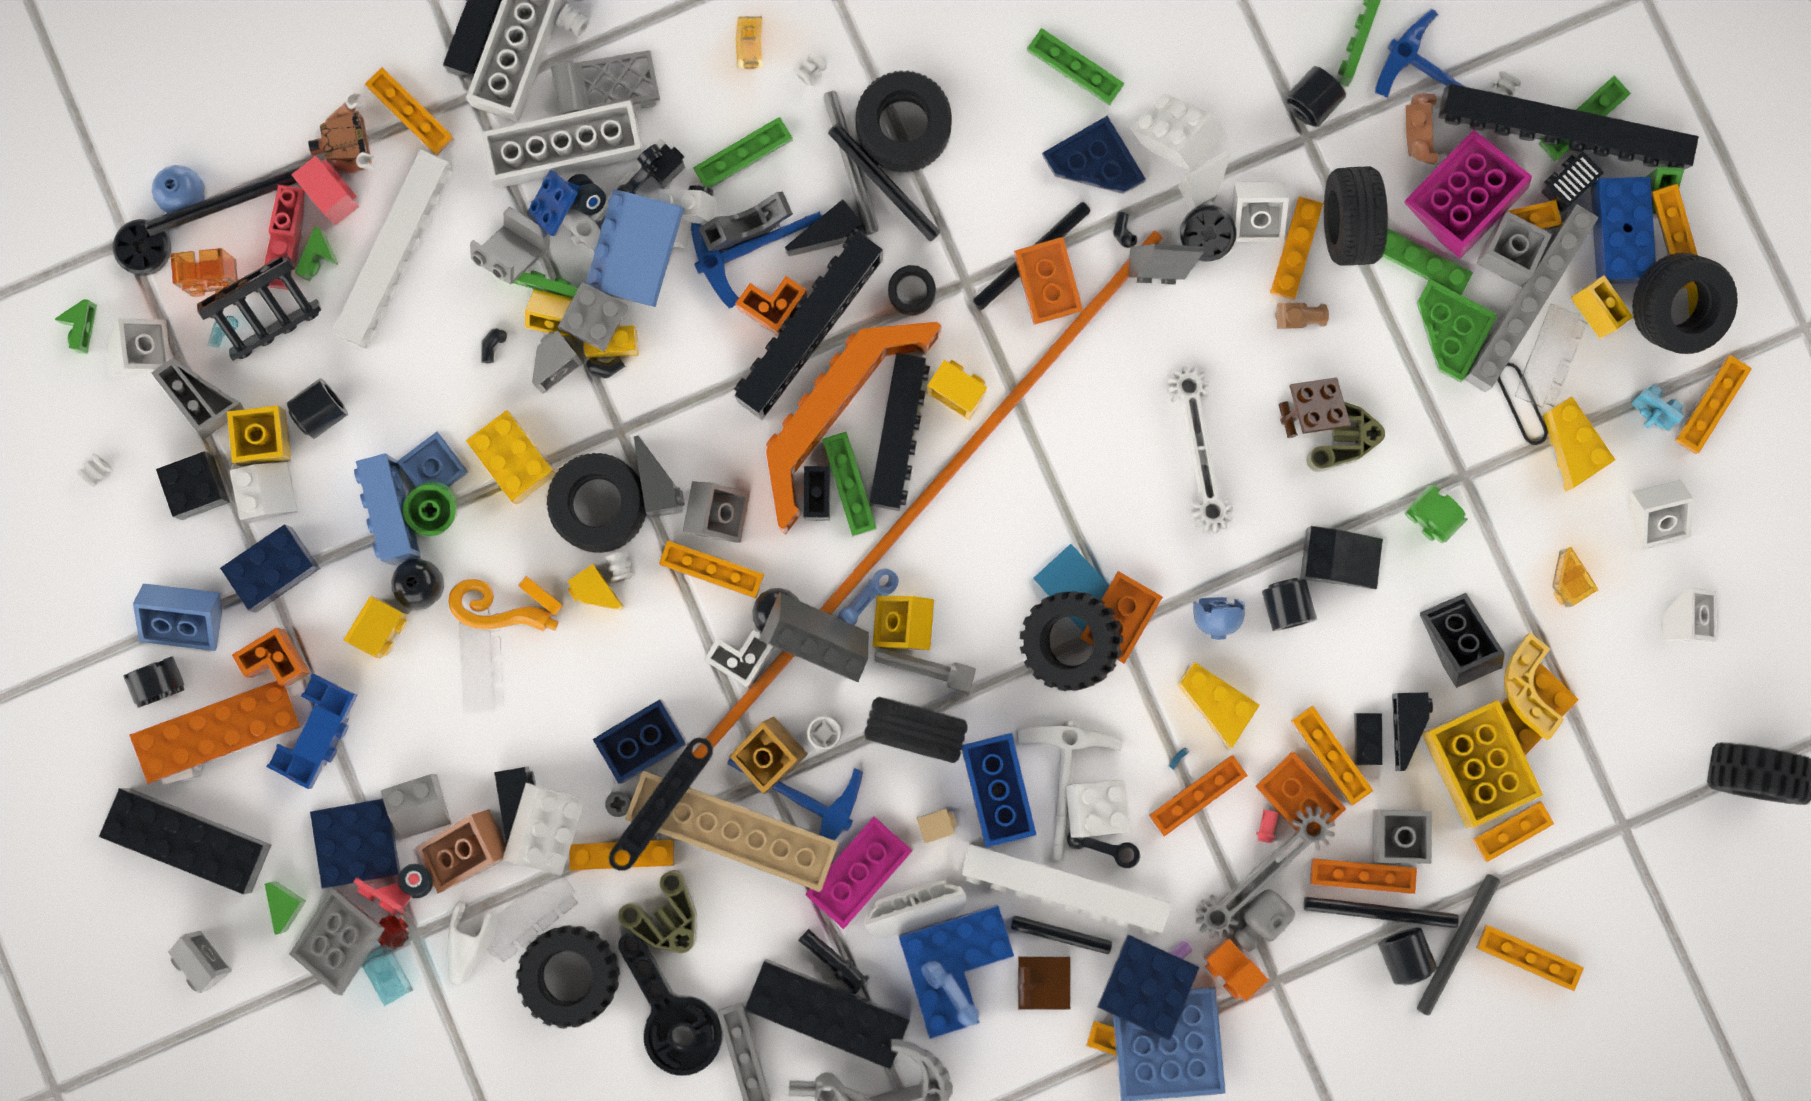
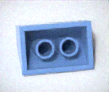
M142 584L133 602L139 642L216 651L222 617L220 592Z

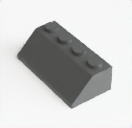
M779 592L759 638L764 643L855 682H859L869 658L868 631L855 625H850L835 616Z

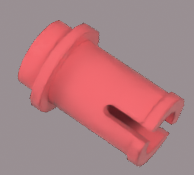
M1263 809L1259 832H1256L1258 841L1272 844L1273 839H1276L1274 833L1279 816L1278 812Z

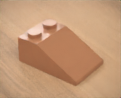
M487 809L469 815L420 844L416 849L425 868L431 874L433 885L439 894L505 860L503 856L506 850V843L490 810Z

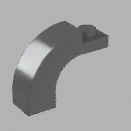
M781 191L774 193L759 204L743 212L729 216H717L701 226L699 230L708 251L723 250L769 233L778 228L780 222L793 215L784 192Z

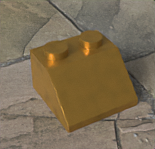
M773 716L763 721L729 757L757 788L765 794L788 775L808 753Z

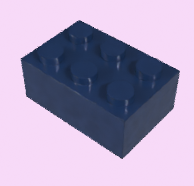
M283 524L220 567V570L247 610L256 613L321 569L293 527Z
M662 699L655 701L592 739L618 784L627 782L642 773V771L647 770L689 744Z

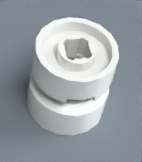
M817 717L808 726V740L817 749L830 750L837 746L841 740V727L830 717Z

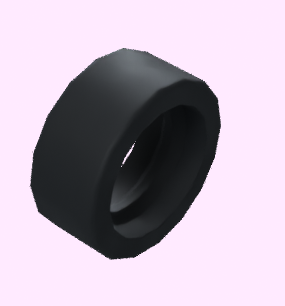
M907 265L901 267L893 273L889 280L888 297L890 303L898 312L904 315L916 316L922 314L932 306L935 300L936 284L934 278L926 269L920 266ZM916 276L921 278L926 284L927 294L919 304L908 305L899 299L897 286L903 278Z

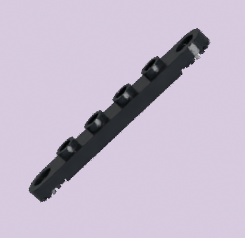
M695 738L689 742L610 851L609 862L613 869L626 871L636 863L712 758L713 746L709 740ZM698 743H703L707 748V754L703 758H696L693 755V747ZM620 850L626 851L630 856L629 862L624 866L617 864L615 860V855Z

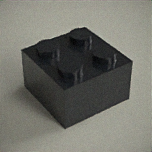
M203 451L156 469L173 518L184 520L230 503L214 455Z

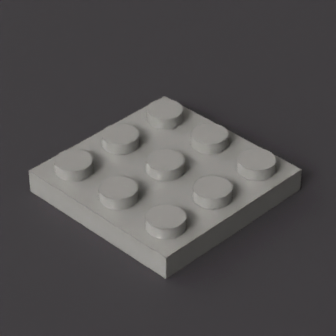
M331 887L289 955L331 992L342 996L385 928L342 892Z

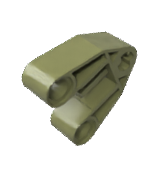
M1344 402L1350 424H1356V427L1333 429L1332 441L1356 442V445L1318 446L1307 455L1306 462L1308 467L1313 471L1319 472L1356 462L1385 438L1384 427L1362 407ZM1370 430H1373L1372 434H1376L1373 440H1370L1371 436L1367 437L1366 435ZM1315 453H1321L1325 456L1326 461L1324 465H1319L1315 462Z
M671 870L662 875L659 883L661 890L669 899V903L684 921L682 925L666 904L657 910L654 915L669 935L667 937L652 917H649L638 903L630 902L622 906L618 912V920L624 927L653 947L685 953L692 949L696 942L697 911L683 874L679 871ZM669 875H674L679 880V886L675 890L669 889L666 885V879ZM627 908H634L636 910L637 919L634 922H630L625 918L624 913ZM678 934L689 937L687 941L689 943L688 946L685 944L680 946L677 941L680 939L677 937Z

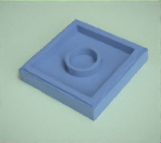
M438 431L396 462L414 487L429 481L440 482L450 487L469 473Z

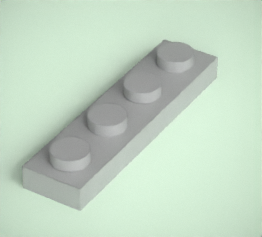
M743 1002L717 1010L743 1101H771Z

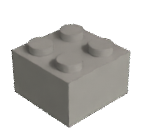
M1373 809V862L1432 864V811Z

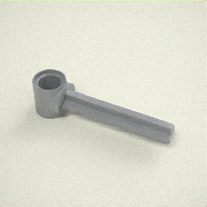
M881 647L876 650L874 658L877 663L946 681L948 688L965 693H970L976 668L954 662L950 667Z

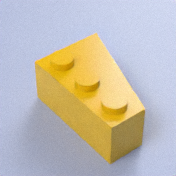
M1572 396L1543 414L1549 439L1557 457L1556 463L1558 469L1560 468L1564 481L1563 487L1565 492L1575 488L1616 461Z
M1196 662L1189 665L1177 684L1228 749L1233 748L1260 704Z

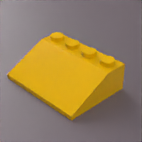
M1495 700L1423 732L1422 737L1465 828H1475L1544 795L1499 700Z

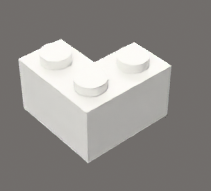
M658 189L657 200L684 207L673 247L688 248L691 224H706L715 216L717 199L702 190Z
M752 630L740 651L717 638L705 656L704 661L747 688H750L775 647L760 641L761 634Z

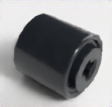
M1313 66L1285 96V100L1290 111L1300 121L1313 127H1319L1346 98V92L1331 74L1320 67Z
M322 378L316 380L286 403L289 409L288 413L293 422L305 435H309L313 439H316L349 415L340 398Z
M1291 578L1268 585V588L1262 591L1273 632L1318 620L1306 579L1298 580V578Z
M1421 927L1397 932L1378 943L1395 985L1406 986L1421 982L1429 978L1438 969Z

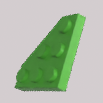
M1429 279L1416 302L1438 371L1461 383L1498 314Z

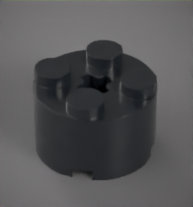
M174 656L123 675L129 693L137 708L185 691L183 686L185 683Z

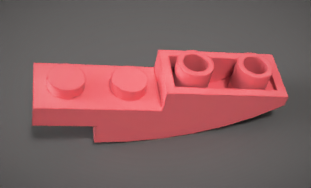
M278 185L268 229L270 240L264 265L287 252L293 262V270H295L303 223V188ZM275 279L268 283L269 288L288 290L282 280Z

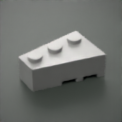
M173 358L151 373L202 440L228 423V411L244 410L241 402L227 395L220 388L207 382L200 375Z

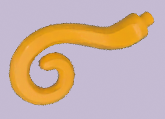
M479 579L463 580L456 584L449 593L448 603L451 613L457 620L471 628L497 629L523 624L540 631H545L546 628L555 631L559 624L558 621L551 618V612L538 607H520L499 614L485 616L469 612L462 605L463 596L469 591H479L483 595L481 600L470 601L469 607L471 610L483 612L493 603L494 594L492 588L486 582Z

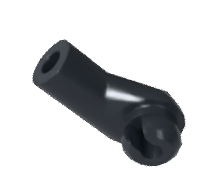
M1117 212L1113 236L1122 247H1133L1137 244L1138 238L1127 229L1129 214Z
M491 329L481 342V363H494V347L498 343H503L507 340L505 330Z
M619 356L609 363L598 361L597 358H590L586 362L587 370L592 376L604 379L610 378L626 367Z

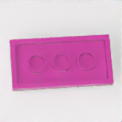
M874 816L831 864L821 892L810 888L805 895L842 929H845L913 850Z

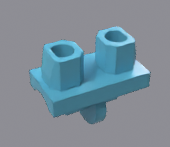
M1653 384L1632 401L1631 405L1641 411L1640 414L1647 418L1643 426L1649 428L1655 424L1660 429L1663 427L1669 431L1683 419L1684 415L1681 414L1683 404L1676 399H1671L1666 403L1660 398L1663 394L1662 389Z

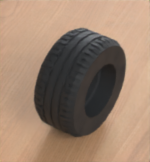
M893 71V73L889 72L876 78L863 91L858 101L855 118L858 141L863 150L880 167L886 168V170L908 173V171H918L931 165L943 153L951 135L952 113L945 92L931 78H927L926 75H921V73L914 71ZM894 103H913L926 113L928 120L926 131L919 138L909 142L892 140L881 130L880 117L882 112Z
M1372 166L1336 168L1327 178L1324 193V231L1329 256L1339 266L1375 264L1384 254L1388 233V205L1383 178L1380 172Z
M1691 253L1670 254L1654 262L1641 276L1633 295L1632 314L1637 329L1650 343L1679 354L1699 353L1712 347V345L1714 346L1731 327L1738 306V292L1733 277L1720 263ZM1694 281L1698 290L1696 308L1686 321L1675 325L1671 314L1673 300L1683 286Z
M587 453L579 455V457L576 456L574 459L569 460L567 464L565 463L562 468L558 469V473H555L549 485L546 505L548 506L547 512L550 522L564 540L581 550L603 553L619 549L636 537V534L639 533L640 528L643 526L642 524L645 522L647 513L641 479L628 464L612 455ZM595 479H602L612 483L618 489L621 496V508L618 515L609 524L601 527H592L584 524L579 520L574 511V499L578 490L587 482Z
M877 696L872 701V709L869 711V718H867L866 722L867 727L865 726L864 730L866 740L950 763H956L960 759V751L963 749V742H965L966 738L965 733L968 730L966 720Z

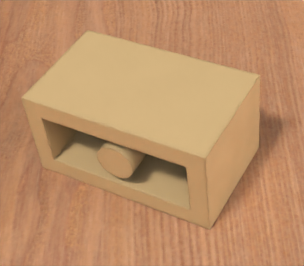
M946 808L916 818L925 844L955 834L953 828L958 827L954 813L952 811L947 812Z

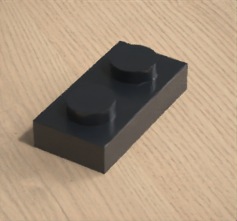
M1354 713L1355 765H1383L1382 713Z

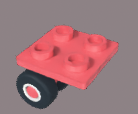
M416 863L409 864L400 871L398 883L376 890L358 878L354 881L358 886L357 892L372 902L377 898L380 900L378 905L394 916L397 912L404 915L406 912L404 908L411 898H423L429 894L433 887V880L429 871L424 866Z

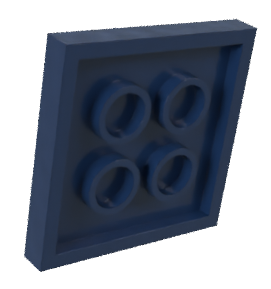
M383 799L310 811L322 889L354 883L356 878L361 881H368L399 875L400 866L394 827L387 814Z
M1127 934L1096 1007L1164 1039L1170 1040L1200 967Z

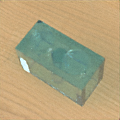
M389 945L369 954L363 962L362 967L384 1007L414 991Z

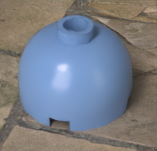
M171 165L165 167L153 179L151 188L153 199L159 208L167 214L205 200L204 181L195 171L186 166Z
M1227 597L1200 598L1199 603L1193 602L1195 623L1203 633L1210 634L1211 639L1224 640L1226 635L1235 633L1242 626L1245 617V602L1234 598V603L1227 602Z

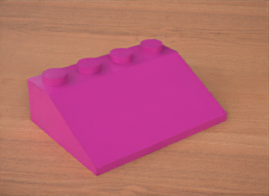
M1473 129L1407 197L1404 203L1443 246L1461 259L1529 189L1532 175Z

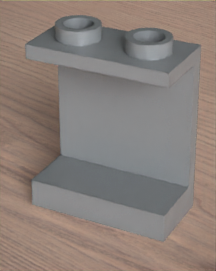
M509 207L503 212V226L483 245L475 240L470 242V257L477 266L484 267L497 279L504 280L511 285L550 249V235L538 224Z

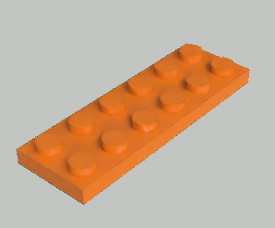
M277 681L129 734L146 782L150 784L301 727L285 686H280Z

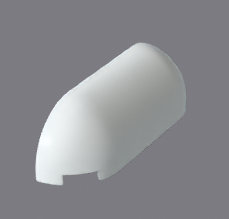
M945 880L922 885L876 901L874 903L875 907L869 912L868 916L865 915V927L871 935L880 938H890L951 919L959 914L966 905V895L961 886L957 887L947 884Z

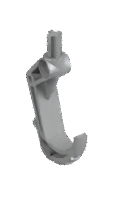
M891 1039L892 1051L909 1055L920 1066L922 1070L920 1084L867 1098L864 1093L844 1086L833 1073L823 1072L815 1078V1081L789 1080L788 1096L814 1097L815 1101H949L953 1094V1085L950 1082L951 1076L947 1068L929 1050L908 1041ZM831 1088V1090L825 1091L823 1089Z

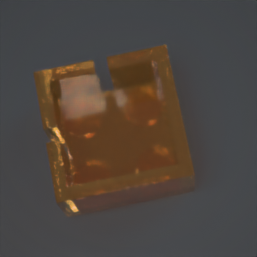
M222 248L198 250L199 262L195 260L194 251L170 253L172 283L181 288L182 291L190 294L191 297L205 296V292L215 291L216 293L238 280L236 258Z

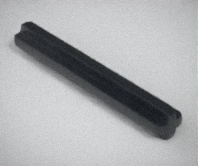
M1013 916L1011 921L1012 930L1107 955L1111 952L1112 942L1107 939L1019 916Z

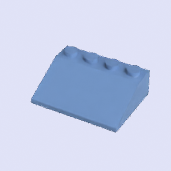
M613 189L605 219L601 226L598 243L594 250V257L587 275L586 284L612 297L656 307L684 207Z

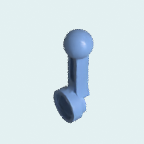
M887 568L878 570L852 603L840 610L838 618L850 625H855L858 621V616L877 594L889 595L896 590L899 583L897 574ZM888 575V582L883 586H879L881 577Z
M936 961L923 965L922 972L926 980L936 989L939 987L944 988L958 1010L959 1021L965 1026L974 1025L979 1019V1012L975 1006L968 1003L951 973L946 975L942 966Z

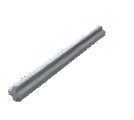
M833 90L824 93L823 98L832 127L838 123L850 135L837 92ZM838 145L858 212L863 222L865 234H874L878 232L879 227L861 168Z

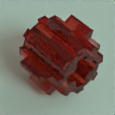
M387 915V917L380 919L379 924L385 929L377 940L382 947L386 945L389 949L392 948L393 950L397 949V947H402L409 938V933L406 930L408 924L402 917L397 919L395 915Z

